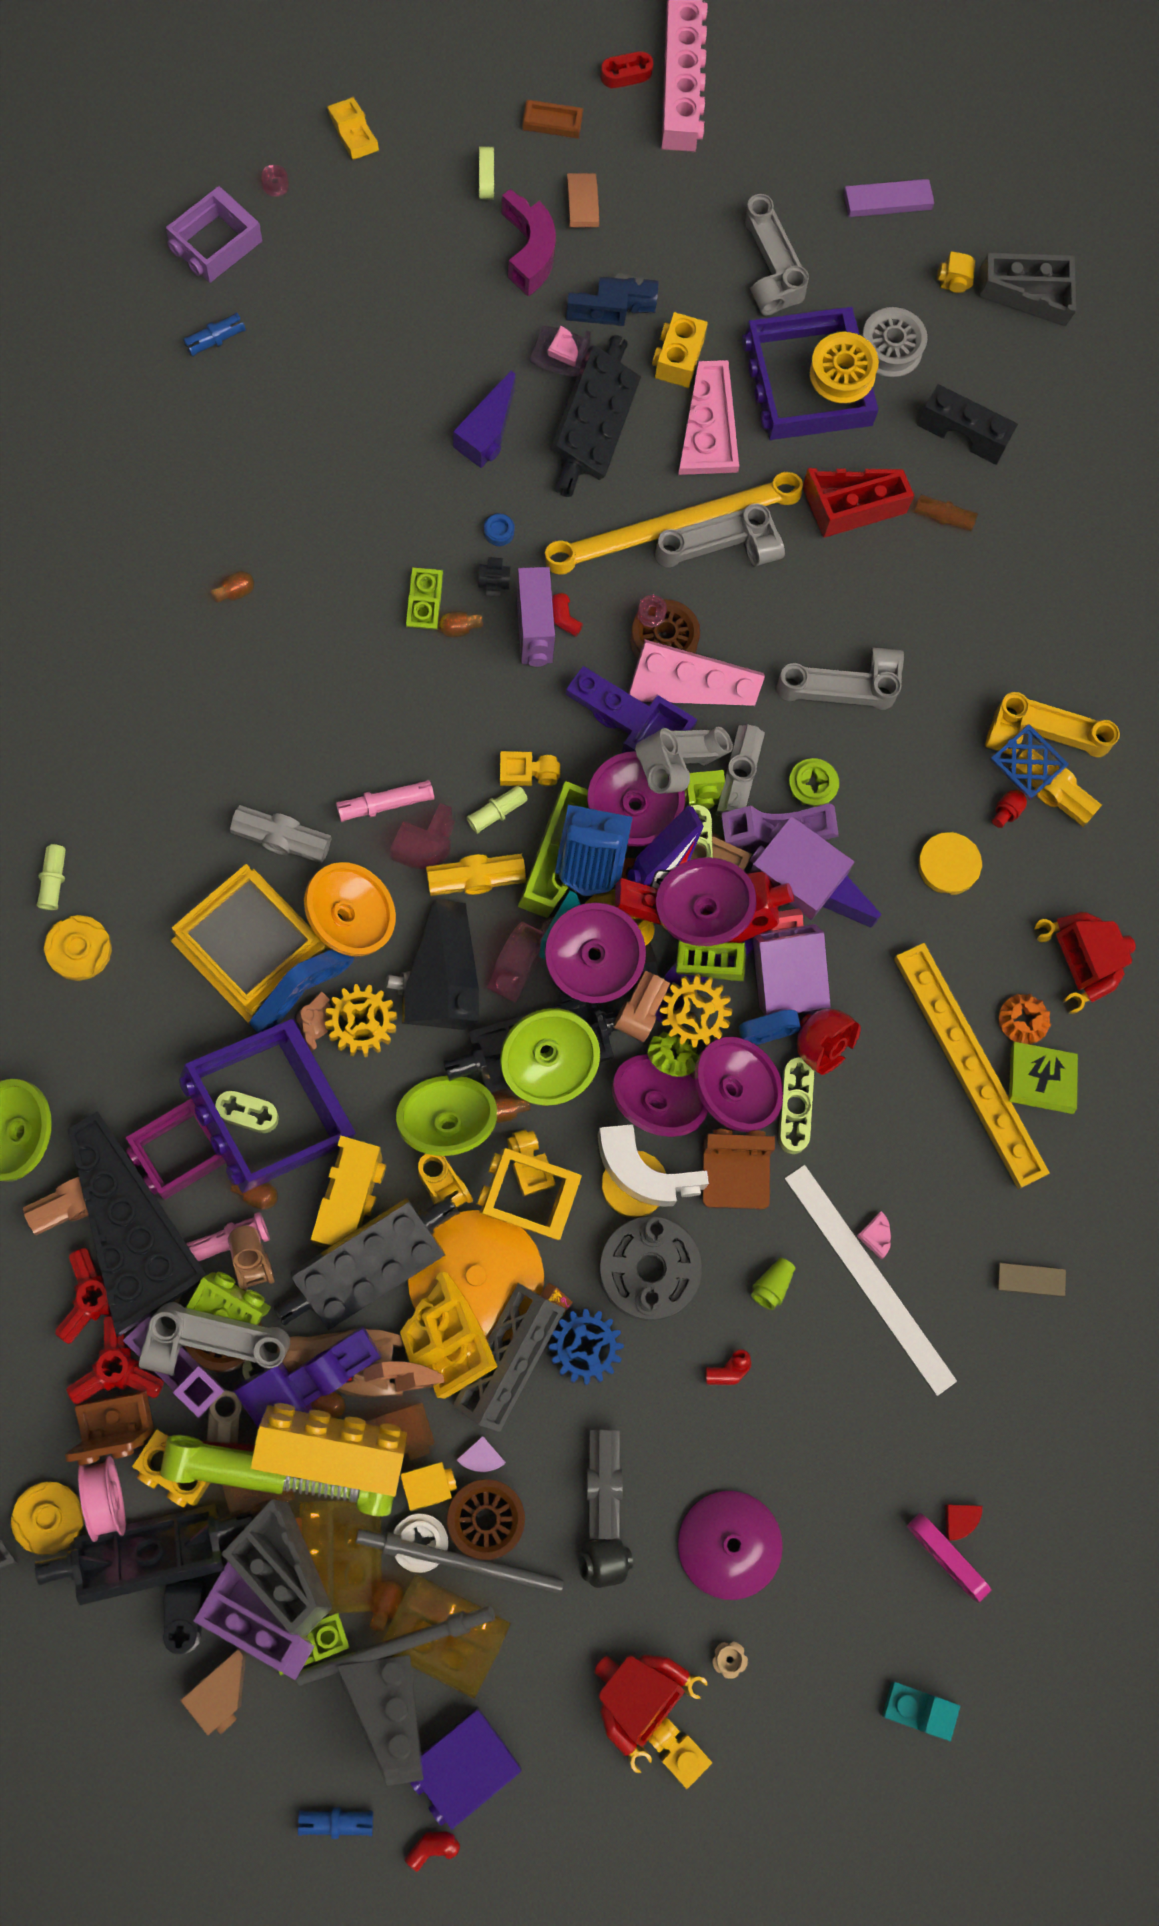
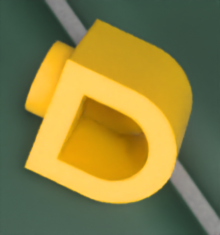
M951 251L946 262H941L938 269L937 280L941 281L940 288L950 289L955 293H961L971 288L975 271L974 258L967 254Z

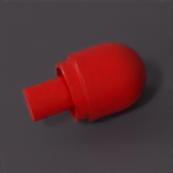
M1010 790L1005 793L997 803V815L992 820V823L998 828H1003L1007 822H1013L1018 819L1027 806L1026 796L1019 790Z

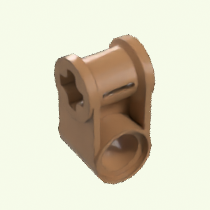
M240 1226L234 1229L228 1237V1242L239 1287L246 1291L248 1287L267 1281L269 1284L275 1283L268 1254L265 1253L258 1231L252 1226Z

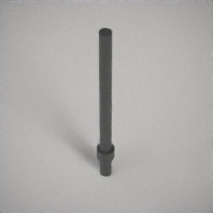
M358 1529L355 1543L381 1549L382 1554L394 1557L397 1554L556 1594H561L564 1580L403 1540L401 1535L387 1532L386 1535Z
M487 1606L469 1613L460 1611L449 1615L446 1621L302 1669L296 1682L301 1686L339 1673L337 1666L375 1661L449 1635L458 1637L467 1634L471 1628L495 1620L494 1610L492 1606Z

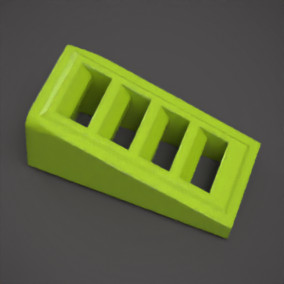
M679 940L676 972L677 974L693 976L700 974V977L744 981L745 943L725 942L714 946H695ZM689 950L695 951L694 965H688ZM702 952L708 953L707 966H701ZM716 954H721V967H715ZM729 956H735L734 967H728Z

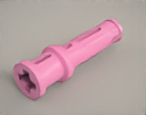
M257 1212L253 1218L237 1224L229 1222L224 1226V1230L186 1244L199 1262L229 1251L228 1237L234 1229L240 1226H252L258 1231L260 1239L264 1242L270 1241V1237L262 1214Z

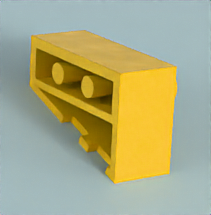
M340 1135L338 1146L341 1147L335 1167H331L329 1174L331 1179L326 1195L322 1198L311 1237L314 1245L324 1248L331 1247L362 1226L365 1215L371 1216L376 1202V1196H372V1191L375 1183L381 1184L386 1170V1164L382 1163L380 1147Z

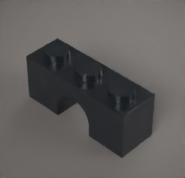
M937 384L917 426L943 439L948 431H959L971 439L973 443L971 453L997 465L1018 423Z

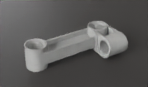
M756 194L748 201L745 226L752 233L772 275L757 281L750 287V291L763 315H771L784 308L797 305L805 299L809 274L802 267L773 209V201L765 194Z
M755 503L747 506L746 509L681 529H667L663 531L657 542L655 559L661 566L667 568L674 567L681 561L744 542L751 564L757 567L783 559L785 557V548L782 538L776 530L770 511L764 505ZM749 520H756L760 525H753ZM663 546H673L676 551H667Z
M871 647L873 653L870 673L803 667L801 664L790 663L782 669L776 690L779 697L786 701L804 699L868 705L876 709L885 710L894 704L901 690L904 652L898 649ZM786 679H793L797 681L799 685H790L789 683H787ZM879 688H886L891 694H883Z
M716 727L713 730L670 731L667 728H663L636 744L635 750L644 769L650 789L655 793L664 794L682 792L688 787L690 774L685 764L699 763L705 766L731 752L733 744L729 734L722 727Z
M167 1303L156 1312L149 1323L147 1337L140 1355L139 1368L174 1376L176 1360L182 1345L256 1362L265 1368H273L283 1361L290 1347V1338L283 1329L278 1327L267 1328L184 1308L177 1303ZM168 1316L175 1321L176 1328L169 1329L162 1324L161 1317ZM272 1341L276 1343L280 1348V1352H268L264 1347V1342Z

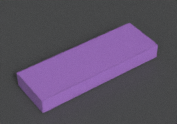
M929 179L845 186L844 189L848 217L932 210L934 206Z

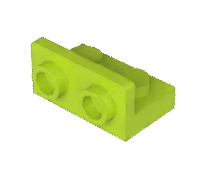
M724 770L689 773L690 782L684 790V809L692 805H701L707 809L718 805L725 784Z
M212 1272L202 1278L186 1308L259 1325L262 1317L268 1314L271 1306L264 1302L265 1298L253 1290L245 1291L235 1285V1280L231 1276L222 1272Z

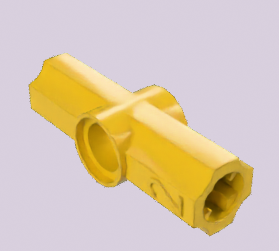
M1025 749L1017 759H1027L1028 749ZM1032 749V760H1043V756ZM1016 764V773L1027 775V764ZM1032 764V775H1043V765ZM1048 765L1047 775L1052 776L1059 769V765ZM1067 768L1056 776L1050 785H1046L1036 794L1043 803L1051 807L1058 806L1082 827L1087 824L1102 806V804L1077 785L1076 777ZM1032 779L1031 782L1035 790L1043 784V780Z
M522 853L492 858L480 854L462 858L456 863L426 867L430 896L462 891L465 894L476 895L489 892L493 887L526 883L525 864Z

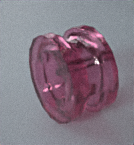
M271 165L263 170L261 179L264 191L268 195L275 197L285 194L289 187L286 170L279 165ZM278 178V183H272V179Z
M656 595L644 597L640 601L638 610L640 622L648 627L661 625L667 611L665 601ZM649 606L656 607L655 616L648 615Z

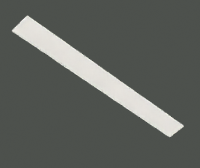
M804 1165L787 1176L785 1180L938 1396L955 1384L957 1380L807 1167Z

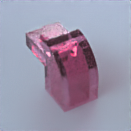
M440 803L428 830L403 821L390 848L391 860L415 869H426L428 866L441 864L451 852V840L446 838L450 837L455 825V820L452 819V807Z
M521 921L504 945L496 961V968L487 988L516 1003L521 996L531 971L539 963L541 958L539 957L541 939L545 933Z

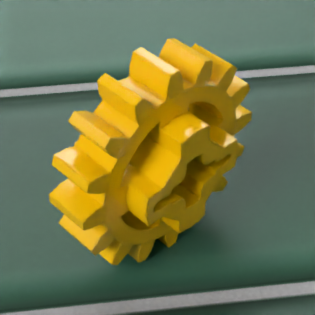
M696 974L694 982H690L686 976H683L681 979L682 986L673 982L670 986L673 995L666 993L663 998L669 1004L660 1007L661 1013L668 1014L662 1020V1025L671 1024L672 1028L668 1035L672 1037L677 1033L680 1034V1044L682 1045L687 1038L692 1039L693 1047H697L700 1039H703L704 1043L709 1045L711 1043V1035L718 1039L722 1037L719 1027H729L730 1022L724 1016L732 1015V1009L724 1005L729 1003L731 998L730 996L722 997L720 995L724 988L722 984L716 988L711 986L713 982L712 977H709L704 983L701 982L700 974ZM697 990L705 991L712 997L706 998L699 995ZM683 994L684 1006L674 1011L676 1000ZM692 1002L697 1008H704L701 1013V1021L695 1013H689ZM718 1010L717 1020L709 1027V1014L715 1013ZM686 1023L694 1027L695 1031L684 1028L682 1024Z
M355 984L354 992L350 994L343 988L341 990V1000L336 997L331 999L335 1009L326 1008V1016L332 1018V1020L326 1021L325 1027L328 1030H334L329 1034L330 1041L339 1039L338 1050L342 1051L346 1046L350 1047V1056L353 1057L357 1050H362L364 1057H368V1049L373 1048L377 1053L381 1052L380 1042L382 1041L388 1045L391 1042L387 1032H396V1025L390 1022L397 1019V1013L393 1011L388 1012L393 1007L392 1000L383 1002L384 992L381 990L376 995L372 994L371 985H368L365 992L360 991L358 984ZM356 1001H365V1003L353 1004ZM378 1010L381 1011L383 1016L382 1026L375 1020ZM340 1015L348 1022L344 1032H342L339 1026ZM367 1015V1024L361 1022L358 1026H355V1017L361 1019ZM362 1037H369V1038H371V1039L363 1040V1041H358V1040H357L358 1038H362Z

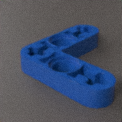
M332 949L295 965L285 974L251 1018L250 1026L257 1033H260L278 1025L305 990L340 975L353 963L354 957L341 954Z

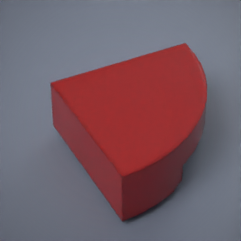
M945 1505L946 1539L948 1541L959 1540L973 1532L981 1519L983 1506Z

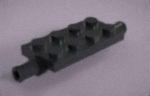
M613 335L610 337L606 352L595 345L587 349L552 443L551 450L559 454L562 461L561 467L563 469L555 486L557 493L563 488L562 496H573L579 475L590 474L600 480L606 476L641 379L640 375L621 363L625 349L628 346L626 339L620 345L623 338L621 336Z
M579 1000L550 1007L568 1010L583 1018L597 1037L600 1047V1062L614 1058L609 1036H611V1032L617 1030L613 1028V1025L621 1009L605 1013V1011H600L597 1003H586ZM528 1014L469 1031L468 1035L473 1048L471 1054L443 1061L448 1080L452 1081L453 1079L477 1072L478 1075H481L484 1086L492 1095L510 1090L511 1088L508 1086L501 1071V1048L510 1029ZM543 1046L540 1052L547 1053L551 1046Z
M449 1195L425 1211L421 1209L417 1211L408 1197L290 1272L291 1278L299 1288V1292L281 1304L274 1306L276 1315L279 1319L282 1318L281 1322L286 1326L289 1322L311 1309L312 1311L315 1310L328 1330L332 1329L445 1256L443 1249L433 1235L435 1233L434 1229L455 1215L460 1214L459 1210Z
M216 1504L125 1525V1534L122 1536L118 1531L99 1535L96 1542L91 1540L89 1534L74 1537V1549L67 1551V1555L35 1562L38 1585H44V1583L71 1577L75 1581L76 1599L80 1606L224 1571L221 1544H224L226 1539L238 1537L254 1519L253 1514L249 1510L244 1513L220 1518Z

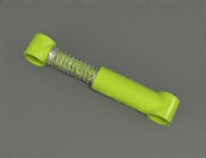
M173 1435L167 1438L160 1474L169 1481L190 1483L198 1480L282 1495V1491L286 1488L287 1492L292 1489L293 1493L299 1490L300 1494L302 1491H305L306 1495L312 1492V1496L318 1493V1497L324 1494L325 1498L330 1495L331 1499L336 1496L337 1500L342 1497L343 1501H346V1498H348L350 1503H356V1508L360 1512L372 1516L390 1515L394 1496L251 1469L254 1452L203 1444L199 1439L185 1435Z

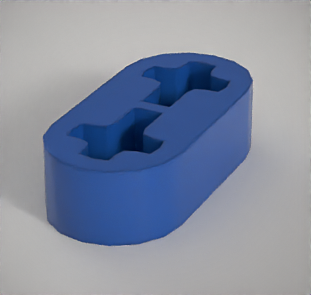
M783 1010L746 1021L739 1025L738 1029L740 1038L759 1045L795 1034L801 1029L797 1011Z

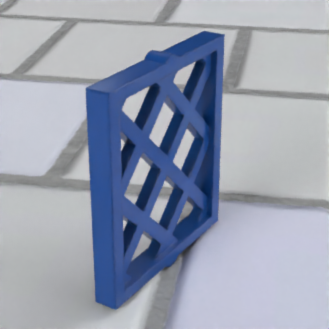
M1030 724L1013 739H1010L990 759L1030 800L1046 785H1050L1052 780L1069 765ZM1023 734H1028V745L1016 744V741ZM1032 736L1041 745H1032ZM1012 749V759L1000 758V755L1005 750ZM1016 749H1028L1027 759H1016ZM1032 749L1043 750V760H1032ZM1048 752H1049L1057 761L1048 760ZM1002 763L1012 764L1011 772ZM1016 764H1027V775L1016 774ZM1032 764L1043 765V775H1032ZM1048 765H1059V769L1052 776L1047 775ZM1018 779H1027V788ZM1032 779L1043 780V784L1036 790H1031Z

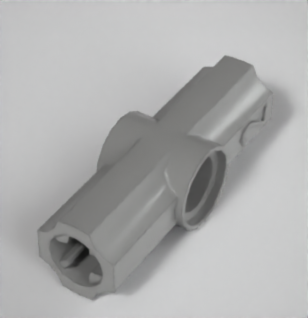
M749 724L738 726L725 773V784L716 811V815L721 818L724 812L747 806L765 732L761 731L759 727ZM741 769L745 771L748 776L739 777L734 773L733 770Z
M241 805L235 810L230 827L232 834L262 843V846L271 852L280 855L292 853L321 864L326 859L332 840L331 835L301 826L298 821L287 815L275 813L271 816Z

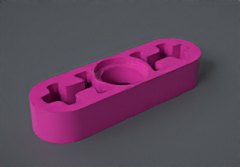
M919 1513L907 1525L913 1536L975 1602L980 1603L991 1592L987 1582L923 1514Z

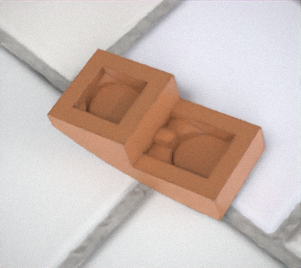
M567 174L570 227H599L596 174Z
M381 1362L363 1369L365 1382L395 1378L397 1392L423 1389L444 1383V1376L415 1363Z

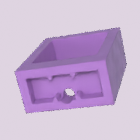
M220 186L166 227L169 240L167 244L171 252L176 257L181 256L185 259L190 269L197 276L202 275L209 283L262 242L260 223ZM219 216L238 235L206 260L187 241Z

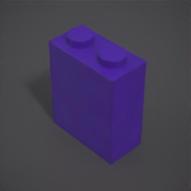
M477 1707L421 1753L424 1780L409 1783L418 1795L425 1792L433 1804L428 1808L439 1825L442 1826L447 1823L452 1830L522 1772V1768Z

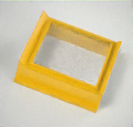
M247 864L172 927L175 937L171 940V943L248 1024L257 1012V1009L265 1002L290 969L300 962L332 950L317 937L312 928L255 869L251 870Z

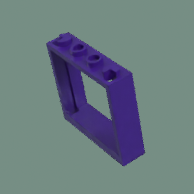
M852 307L749 320L746 334L742 335V345L744 351L749 353V375L755 378L756 403H761V425L763 429H767L769 440L873 426L879 411L873 387L865 397L855 401L856 408L778 418L760 344L837 332H852L859 335Z
M293 1019L186 1063L180 1074L179 1083L183 1093L187 1097L190 1096L196 1106L195 1114L199 1123L202 1126L206 1125L212 1136L210 1141L215 1153L218 1156L222 1155L227 1164L226 1172L229 1180L233 1185H238L242 1193L341 1148L338 1146L340 1135L352 1139L356 1134ZM280 1045L330 1138L251 1174L200 1078Z

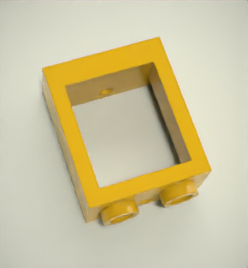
M507 1148L502 1149L501 1154L494 1153L488 1172L493 1173L489 1187L483 1185L477 1201V1205L482 1206L480 1213L554 1240H560L582 1175ZM510 1160L562 1178L547 1226L493 1208Z

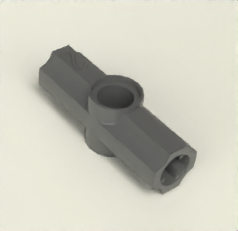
M617 1430L589 1431V1468L586 1469V1500L589 1501V1539H619V1501H622L623 1474L622 1468H619L620 1431Z

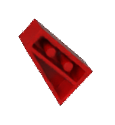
M808 468L802 487L823 538L906 514L915 496L903 469H865L864 472H846L845 468H836V471H817V468Z

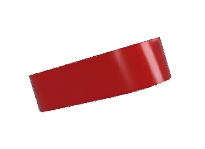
M642 51L610 57L602 63L601 81L609 88H619L646 82L653 73V58L648 53Z

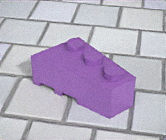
M227 1562L224 1571H222L194 1619V1622L294 1680L297 1679L314 1648V1645L305 1635H291L229 1562Z

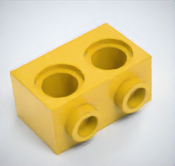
M674 312L671 323L665 322L660 340L664 341L663 347H657L652 365L657 366L656 379L689 388L705 340L708 322Z
M156 1430L132 1466L140 1472L136 1478L155 1489L157 1484L169 1490L166 1497L183 1508L187 1503L196 1506L210 1483L198 1481L194 1489L186 1491L182 1488L181 1483L169 1481L161 1476V1471L156 1472L151 1466V1459L155 1453L159 1451L165 1452L166 1443L164 1442H167L169 1437L164 1432Z
M442 1462L400 1474L410 1511L452 1499L450 1492L457 1490L452 1469L444 1470Z

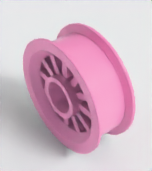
M107 1456L105 1463L92 1466L79 1465L78 1484L80 1501L86 1528L91 1540L96 1542L99 1535L118 1531L121 1536L124 1535L126 1528L124 1501L118 1472L112 1457Z

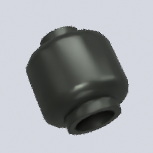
M618 1538L598 1539L589 1541L584 1546L583 1552H580L578 1556V1567L584 1581H588L595 1588H602L623 1583L627 1579L628 1569L633 1567V1557L630 1549L624 1547Z

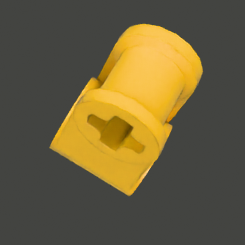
M424 1154L420 1158L418 1176L429 1192V1196L434 1204L444 1199L447 1195L453 1196L451 1199L456 1207L465 1202L471 1203L473 1201L467 1187L460 1177L456 1175L444 1156ZM429 1161H436L442 1166V1173L436 1177L427 1176L423 1170L424 1165Z

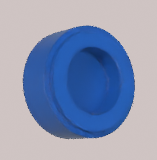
M494 514L486 520L484 535L490 544L504 546L513 540L515 525L509 516Z

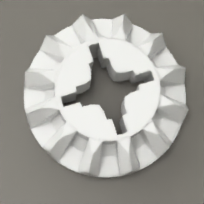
M411 1515L402 1520L394 1531V1534L401 1535V1539L413 1542L415 1540L414 1528L417 1527L422 1537L430 1538L435 1536V1540L430 1541V1544L426 1546L446 1551L448 1549V1536L444 1526L430 1515ZM397 1554L395 1557L403 1568L417 1573L430 1571L439 1565Z

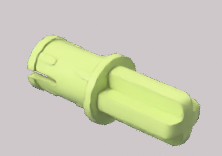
M516 786L495 800L490 798L487 805L466 816L467 822L472 830L478 834L499 819L501 821L505 820L506 814L527 802V795L521 787Z
M50 844L46 847L43 872L38 875V878L41 880L38 902L36 904L38 908L45 910L58 909L61 883L65 881L62 873L66 849L61 845Z

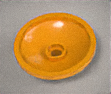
M339 862L325 866L309 881L304 896L306 917L314 933L329 948L348 956H365L376 952L388 942L395 927V906L388 889L375 874L362 866Z

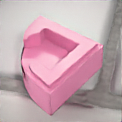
M560 326L548 349V356L575 367L578 358L577 345L572 338V334L566 328Z
M882 1211L857 1235L880 1259L886 1256L891 1245L890 1224Z

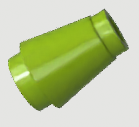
M778 1258L754 1283V1291L751 1294L752 1298L759 1305L769 1310H774L777 1305H781L793 1273L796 1270L795 1266L784 1258Z

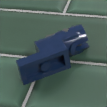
M618 273L614 278L600 277L598 296L587 293H568L566 320L625 326L626 311H631V313L656 312L659 281Z

